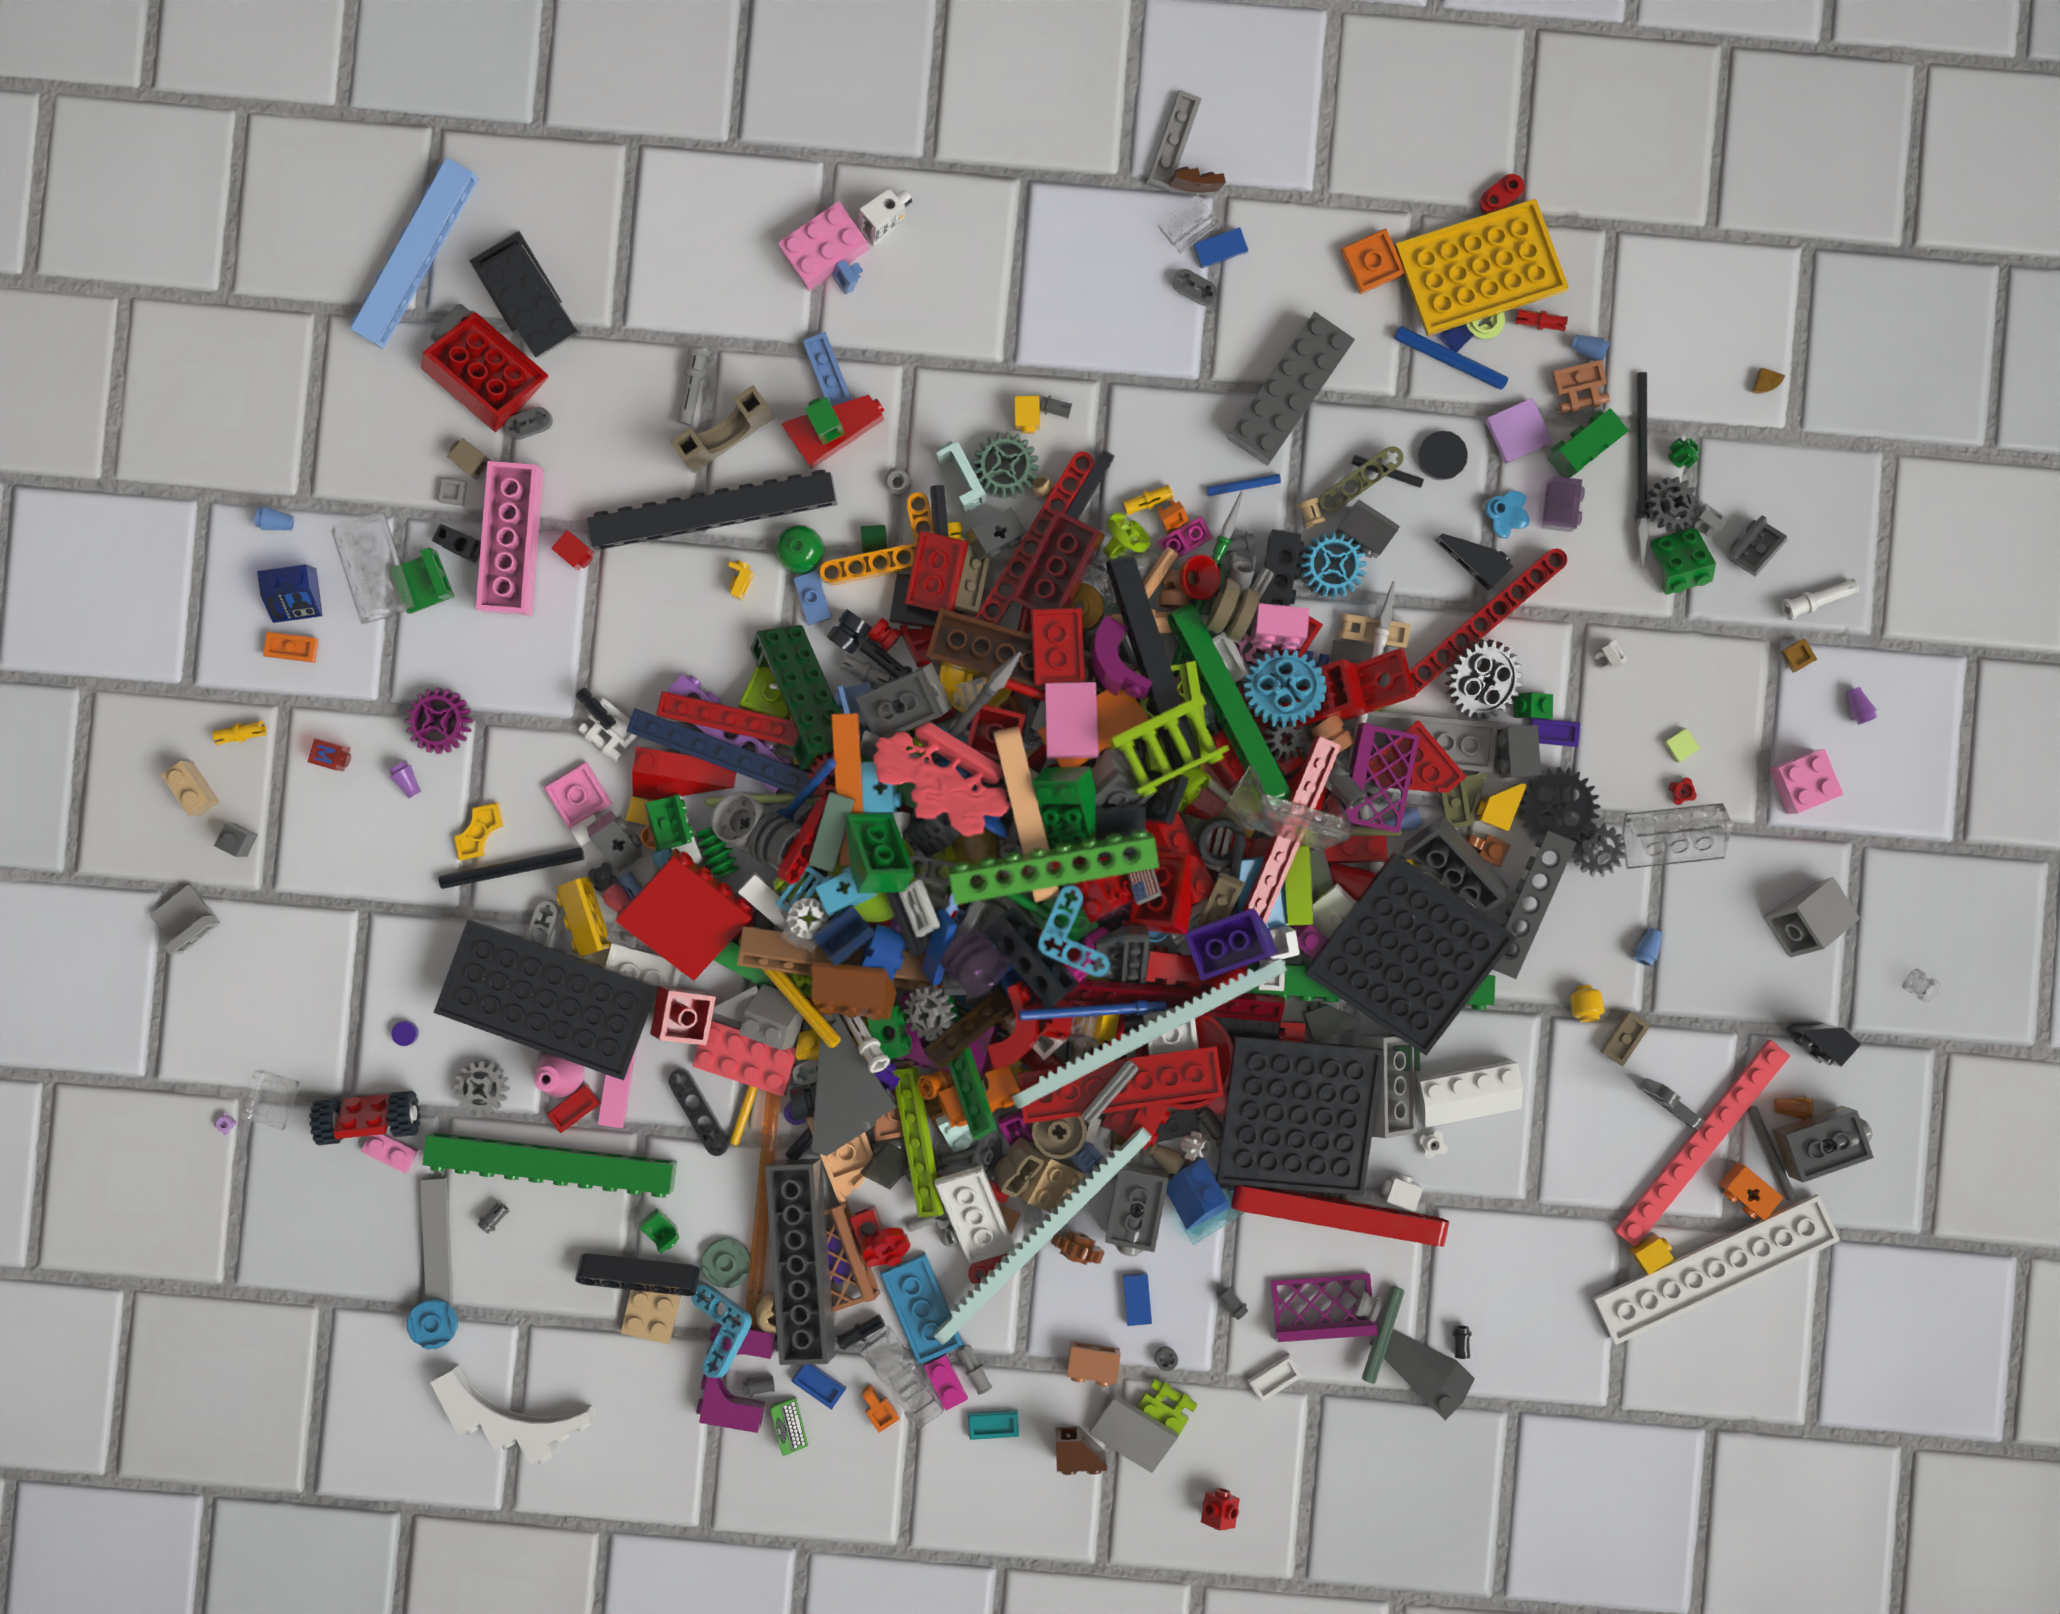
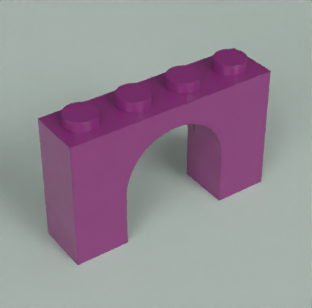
M911 991L902 995L900 1004H902L903 1010L909 1008L905 1001L911 998L909 995ZM912 1022L907 1023L906 1030L907 1034L911 1037L912 1048L909 1054L897 1057V1059L907 1060L908 1058L916 1061L915 1064L919 1067H932L939 1071L940 1069L924 1054V1048L929 1045L926 1037L919 1038L918 1030L911 1031ZM1001 1023L995 1024L970 1045L981 1081L984 1080V1075L987 1072L991 1059L987 1045L997 1039ZM892 1028L890 1037L894 1038L895 1032ZM947 1064L941 1070H946L951 1075L949 1066Z
M718 1322L716 1326L712 1325L709 1340L713 1342L722 1327ZM751 1324L736 1355L744 1354L771 1359L774 1354L777 1334L765 1332L757 1325ZM726 1337L723 1342V1347L726 1351L731 1347L729 1337ZM714 1362L713 1365L716 1367L715 1371H717L718 1367L716 1366V1362ZM704 1374L701 1382V1389L705 1390L703 1399H699L696 1414H700L699 1423L758 1433L762 1423L765 1402L737 1397L725 1388L721 1378H710Z

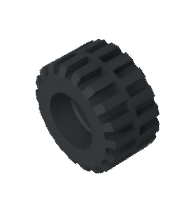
M942 812L935 818L916 817L915 814L905 830L906 835L925 856L941 852L961 835L959 831L951 826V820L947 812Z

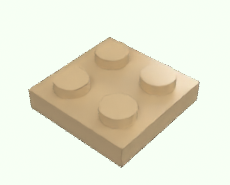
M631 1290L621 1333L670 1344L681 1296Z

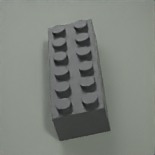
M1314 311L1227 439L1268 466L1355 339Z

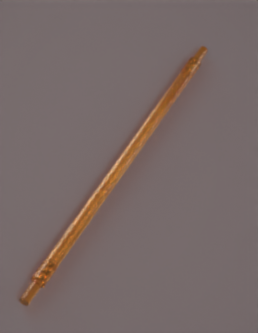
M766 1091L745 1308L752 1318L751 1327H756L755 1311L762 1296L769 1222L765 1165L775 1159L781 1097Z

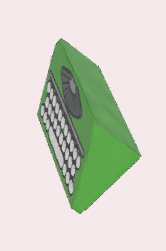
M796 1397L772 1403L770 1410L782 1456L807 1447L808 1442Z

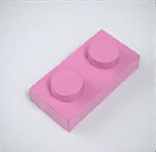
M388 1134L368 1136L361 1152L403 1173L409 1171L419 1149Z

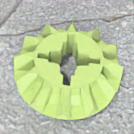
M1504 312L1492 315L1488 321L1489 326L1484 324L1479 327L1481 319L1467 323L1465 326L1468 327L1470 334L1478 337V339L1490 340L1502 331L1505 324Z

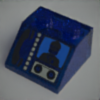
M304 564L257 571L260 596L273 623L323 617L317 569L315 567Z

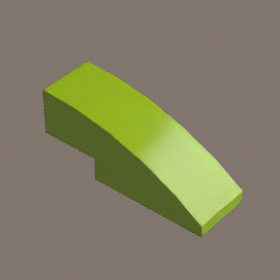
M1309 844L1299 845L1285 878L1288 925H1313V888Z

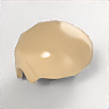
M769 1293L759 1300L756 1306L755 1319L757 1326L761 1330L777 1334L774 1293Z

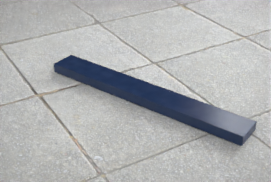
M634 708L626 732L796 795L811 779L807 777V774H809L807 771ZM817 789L807 799L814 800V793Z

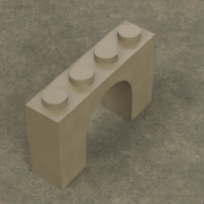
M754 385L733 398L736 408L722 422L701 433H695L692 428H689L670 441L682 460L694 473L775 418Z

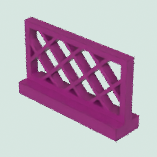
M1368 723L1358 724L1356 741L1354 742L1349 766L1350 777L1362 790L1364 789V784L1372 779L1379 792L1370 798L1366 795L1365 801L1353 809H1349L1342 802V822L1400 833L1420 735L1378 727ZM1375 732L1384 733L1389 743L1378 749L1373 742ZM1390 735L1398 737L1393 740ZM1402 738L1412 739L1410 750L1402 754L1395 743ZM1392 745L1399 757L1388 764L1380 752ZM1377 755L1384 767L1373 774L1368 766L1369 760ZM1401 760L1406 767L1405 775L1397 779L1390 767ZM1387 770L1394 782L1382 788L1376 776ZM1397 785L1401 796L1400 799L1392 803L1385 791ZM1382 794L1389 806L1377 813L1370 801ZM1367 804L1374 816L1367 821L1357 819L1359 808ZM1390 809L1396 816L1394 827L1385 825L1380 817ZM1377 819L1380 824L1374 823L1372 821Z
M1370 1274L1271 1281L1275 1341L1291 1342L1377 1335V1325H1375V1322L1369 1319L1358 1320L1351 1314L1356 1308L1359 1297L1349 1287L1355 1280L1365 1279L1366 1290L1364 1292L1372 1297ZM1350 1280L1347 1285H1344L1341 1282ZM1334 1281L1343 1287V1290L1335 1299L1324 1290L1330 1282ZM1325 1282L1322 1287H1320L1317 1283ZM1307 1283H1312L1319 1289L1311 1301L1299 1292ZM1293 1284H1301L1297 1289L1292 1286ZM1288 1285L1294 1291L1286 1303L1278 1297L1277 1286ZM1346 1291L1357 1299L1349 1311L1338 1303V1300ZM1321 1293L1333 1301L1324 1313L1313 1304ZM1297 1294L1308 1303L1300 1314L1288 1306ZM1278 1301L1283 1304L1280 1310ZM1335 1304L1346 1313L1339 1322H1334L1327 1316ZM1310 1306L1321 1314L1316 1323L1309 1324L1302 1318ZM1287 1308L1297 1318L1291 1325L1281 1326L1280 1314ZM1349 1316L1353 1319V1321H1345V1320H1346ZM1324 1318H1326L1329 1321L1326 1323H1320ZM1299 1320H1301L1303 1323H1305V1324L1295 1325Z

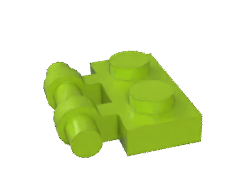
M1154 1378L1150 1387L1157 1391L1155 1396L1145 1391L1137 1408L1177 1432L1179 1437L1189 1420L1188 1416L1182 1413V1410L1187 1408L1194 1412L1197 1403L1191 1400L1190 1396L1183 1392L1181 1394L1172 1389L1169 1383L1161 1382ZM1165 1396L1176 1402L1174 1407L1162 1401Z

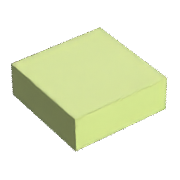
M1687 728L1664 741L1676 762H1681L1700 749Z

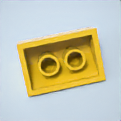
M578 878L557 886L556 898L560 907H564L566 916L563 919L567 930L571 929L573 936L571 945L574 953H578L580 958L609 949L612 943L591 878Z

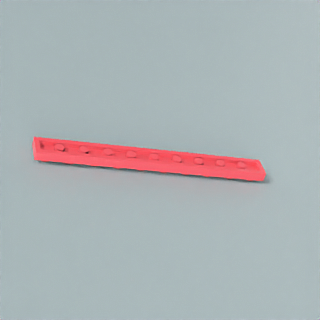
M1772 1040L1765 1042L1703 1119L1705 1122L1700 1129L1692 1132L1615 1227L1614 1231L1633 1247L1640 1243L1789 1059L1790 1055Z

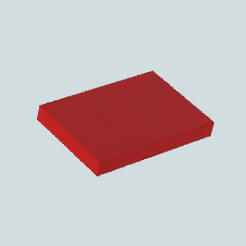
M920 530L905 604L939 612L940 608L954 612L969 541Z
M1082 608L1031 610L1034 686H1045V683H1085Z

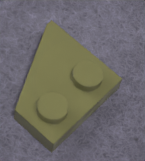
M1487 773L1469 775L1450 792L1440 793L1443 815L1455 828L1473 825L1476 815L1475 810L1481 798L1480 794L1484 781H1486Z

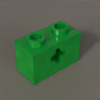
M819 397L808 403L809 407L805 408V411L823 445L845 434L827 397L824 399Z

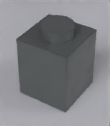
M224 824L214 846L235 857H247L258 835L237 824Z

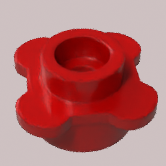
M1688 777L1683 778L1682 781L1677 783L1671 782L1668 786L1669 791L1672 792L1674 797L1673 803L1676 805H1682L1684 801L1688 800L1693 801L1697 797L1692 780Z

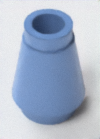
M1576 334L1571 349L1594 361H1603L1610 342L1605 341V338Z
M264 506V508L258 507L255 513L254 525L261 530L292 531L294 516H289L267 506Z
M1649 928L1633 950V959L1642 965L1652 966L1653 962L1657 961L1663 933L1657 929Z

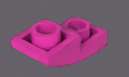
M1200 516L1157 542L1163 552L1167 547L1175 550L1178 553V559L1214 537L1204 519Z

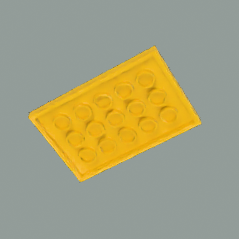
M1536 198L1395 244V249L1403 264L1404 275L1426 336L1561 294L1569 289Z

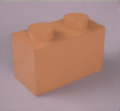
M1071 1341L1066 1370L1067 1377H1071L1072 1381L1081 1383L1086 1380H1092L1100 1386H1110V1383L1116 1384L1121 1356L1120 1349Z

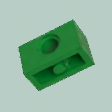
M902 1004L893 1005L890 1019L872 1020L867 1017L872 1038L879 1040L880 1049L889 1059L903 1057L909 1054L912 1048V1040L906 1030V1019L908 1017L904 1013ZM888 1026L894 1029V1038L888 1035Z

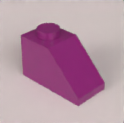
M1288 925L1296 931L1298 949L1308 958L1313 959L1328 940L1312 925Z

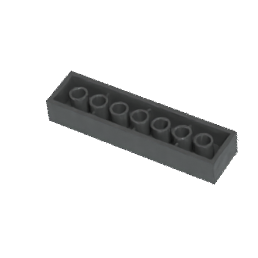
M821 1158L773 1160L765 1165L779 1365L828 1364L836 1356Z

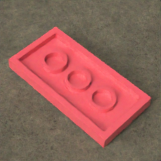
M711 1020L707 1045H698L692 1067L783 1097L786 1096L797 1060L795 1056L797 1047L780 1050L740 1035L739 1028Z

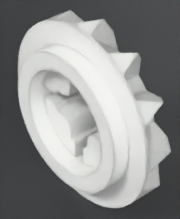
M812 898L798 900L791 906L788 913V925L791 931L804 939L813 938V934L829 921L824 906L820 901ZM810 907L811 916L818 918V921L810 922L807 930L806 921L798 919V916H806Z

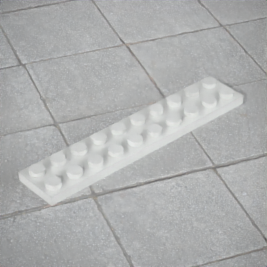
M1814 1194L1769 1215L1766 1220L1760 1219L1672 1260L1650 1275L1647 1273L1642 1274L1593 1297V1300L1613 1343L1617 1345L1839 1242L1840 1239L1820 1196Z

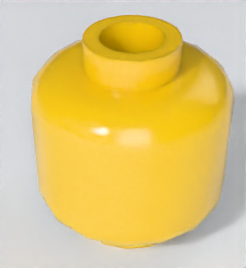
M1591 985L1576 987L1577 991L1570 995L1573 1017L1580 1019V1022L1599 1020L1600 1015L1605 1011L1601 991L1592 989Z

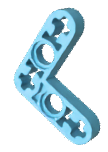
M1066 886L1061 890L1040 937L1039 949L1044 955L1092 976L1102 977L1107 974L1110 968L1107 957L1100 952L1067 939L1082 905L1083 896L1077 887ZM1074 891L1078 900L1077 902L1072 901L1069 906V910H1074L1073 913L1070 914L1066 910L1059 909L1060 905L1065 907L1067 904V899L1064 897L1065 894H1071ZM1059 914H1063L1068 918L1067 926L1061 929L1054 925V918ZM1054 938V943L1060 947H1063V942L1067 943L1063 949L1062 957H1058L1060 951L1054 948L1050 952L1046 951L1047 947L1044 945V942ZM1071 948L1080 949L1082 955L1079 961L1071 962L1068 960L1067 952ZM1086 953H1091L1088 958L1093 961L1101 958L1102 964L1105 965L1104 969H1098L1095 972L1093 971L1094 966L1087 962L1086 967H1082L1081 965L1086 959Z
M702 1284L697 1286L696 1295L692 1296V1302L696 1307L722 1325L704 1360L703 1371L707 1377L721 1378L727 1373L751 1327L752 1318L745 1309L711 1285ZM705 1292L704 1295H705L708 1299H713V1300H712V1301H706V1300H704V1296H702V1293ZM723 1302L725 1304V1312L720 1316L717 1308ZM731 1316L740 1317L739 1321L741 1322V1325L738 1326V1321H736L734 1318H731ZM726 1337H729L731 1340V1347L728 1351L723 1347ZM714 1362H716V1366L718 1367L717 1371H715L716 1367L713 1365Z

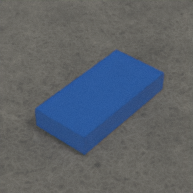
M1240 227L1194 243V249L1202 269L1248 253V247Z
M1148 1274L1123 1275L1127 1326L1152 1324Z
M814 1364L802 1365L791 1380V1382L831 1410L846 1390L844 1385Z

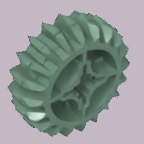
M1000 432L996 433V441L991 436H988L989 446L983 442L980 443V447L984 452L975 451V456L981 460H973L972 462L973 466L980 467L973 471L976 476L982 475L978 478L980 484L986 482L983 487L984 492H987L992 487L991 496L995 497L997 492L1001 491V499H1005V492H1010V497L1015 498L1014 490H1018L1019 494L1023 495L1024 489L1022 485L1030 489L1032 484L1028 479L1036 480L1037 478L1031 472L1039 470L1038 465L1031 464L1038 461L1037 455L1030 456L1035 451V448L1031 446L1025 449L1028 445V440L1024 439L1019 443V434L1015 435L1014 440L1010 439V432H1006V439H1001ZM1010 447L1020 453L1007 455L1000 448ZM993 452L997 463L991 467L992 470L986 472V460ZM1001 458L1003 461L1011 462L1010 472L1009 470L1006 471L1005 467L1003 470L1001 469ZM1025 459L1026 470L1023 476L1018 479L1014 469L1020 464L1021 460ZM1005 476L1012 483L1000 484L992 480V478Z

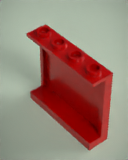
M675 848L669 860L627 906L623 905L620 908L615 921L695 981L743 929V926L752 919L753 908L745 898H739L732 893L733 891L730 886L724 882L720 883L713 878V874L707 868L699 867L695 864L693 858L688 853L680 852Z

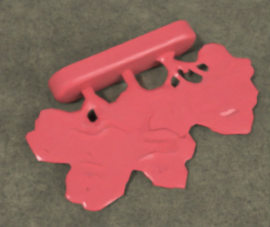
M926 722L917 726L915 730L916 738L926 747L914 746L912 737L904 731L896 732L890 738H878L876 743L878 751L873 756L874 764L877 767V779L881 783L892 785L913 782L916 788L911 792L913 801L917 803L915 807L916 817L935 818L940 813L947 812L952 827L964 836H973L974 834L984 832V815L1003 816L1011 807V803L1007 801L1004 789L998 787L987 788L982 786L980 781L982 780L989 785L997 784L1003 777L1002 768L993 760L934 724ZM907 746L913 747L912 750H906L905 748ZM916 751L920 754L925 752L920 758H911L909 756L910 753ZM936 752L951 761V763L947 767H939L933 763L931 754ZM925 757L929 758L928 763H925L923 760ZM959 766L973 776L964 779L955 767ZM974 784L978 786L976 791L971 789Z

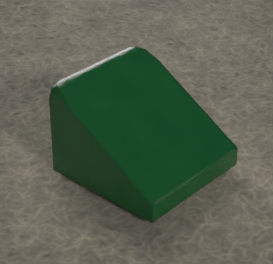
M885 525L861 526L863 553L887 549Z

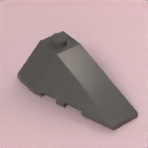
M1393 1329L1384 1359L1446 1421L1464 1402L1475 1378L1457 1360Z

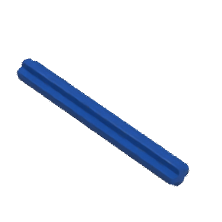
M1400 326L1395 333V340L1500 390L1508 382L1507 376L1405 327Z

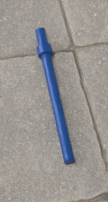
M1135 1000L1134 1003L1019 1010L1018 1018L1019 1020H1036L1135 1013L1136 1016L1147 1015L1148 1012L1165 1011L1166 1003L1165 1001L1147 1002L1146 1000Z

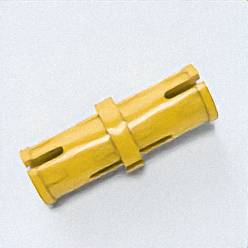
M1166 484L1149 492L1148 490L1142 491L1141 495L1124 500L1122 504L1127 516L1146 508L1148 510L1153 509L1154 505L1172 500L1174 497L1169 484Z
M262 720L248 724L236 723L233 727L213 730L212 737L213 741L219 739V741H215L216 745L235 741L242 743L249 738L266 736L267 728Z

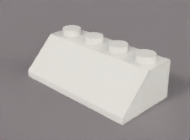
M1513 1060L1416 1078L1424 1127L1522 1109L1523 1084L1519 1064Z

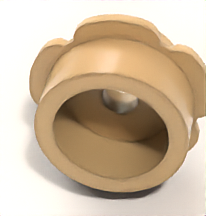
M1040 476L1032 482L1033 495L1046 498L1052 492L1055 484L1048 476Z

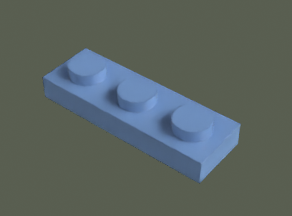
M826 332L802 340L825 398H828L831 406L852 400Z

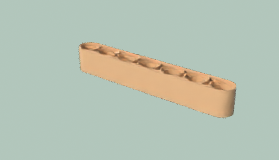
M1019 727L994 732L995 742L1023 854H1028L1030 850L1036 848L1049 850ZM1052 861L1046 866L1049 870H1054ZM1026 865L1027 873H1032L1034 867ZM1058 886L1032 890L1035 903L1057 898L1060 894Z

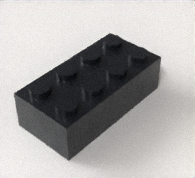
M519 244L478 270L535 358H540L580 333L522 244Z

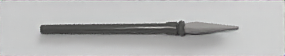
M1021 652L1015 654L991 674L988 683L984 684L975 701L948 734L957 738L984 704L996 695L997 690L1005 686ZM936 752L931 754L933 763L941 757Z

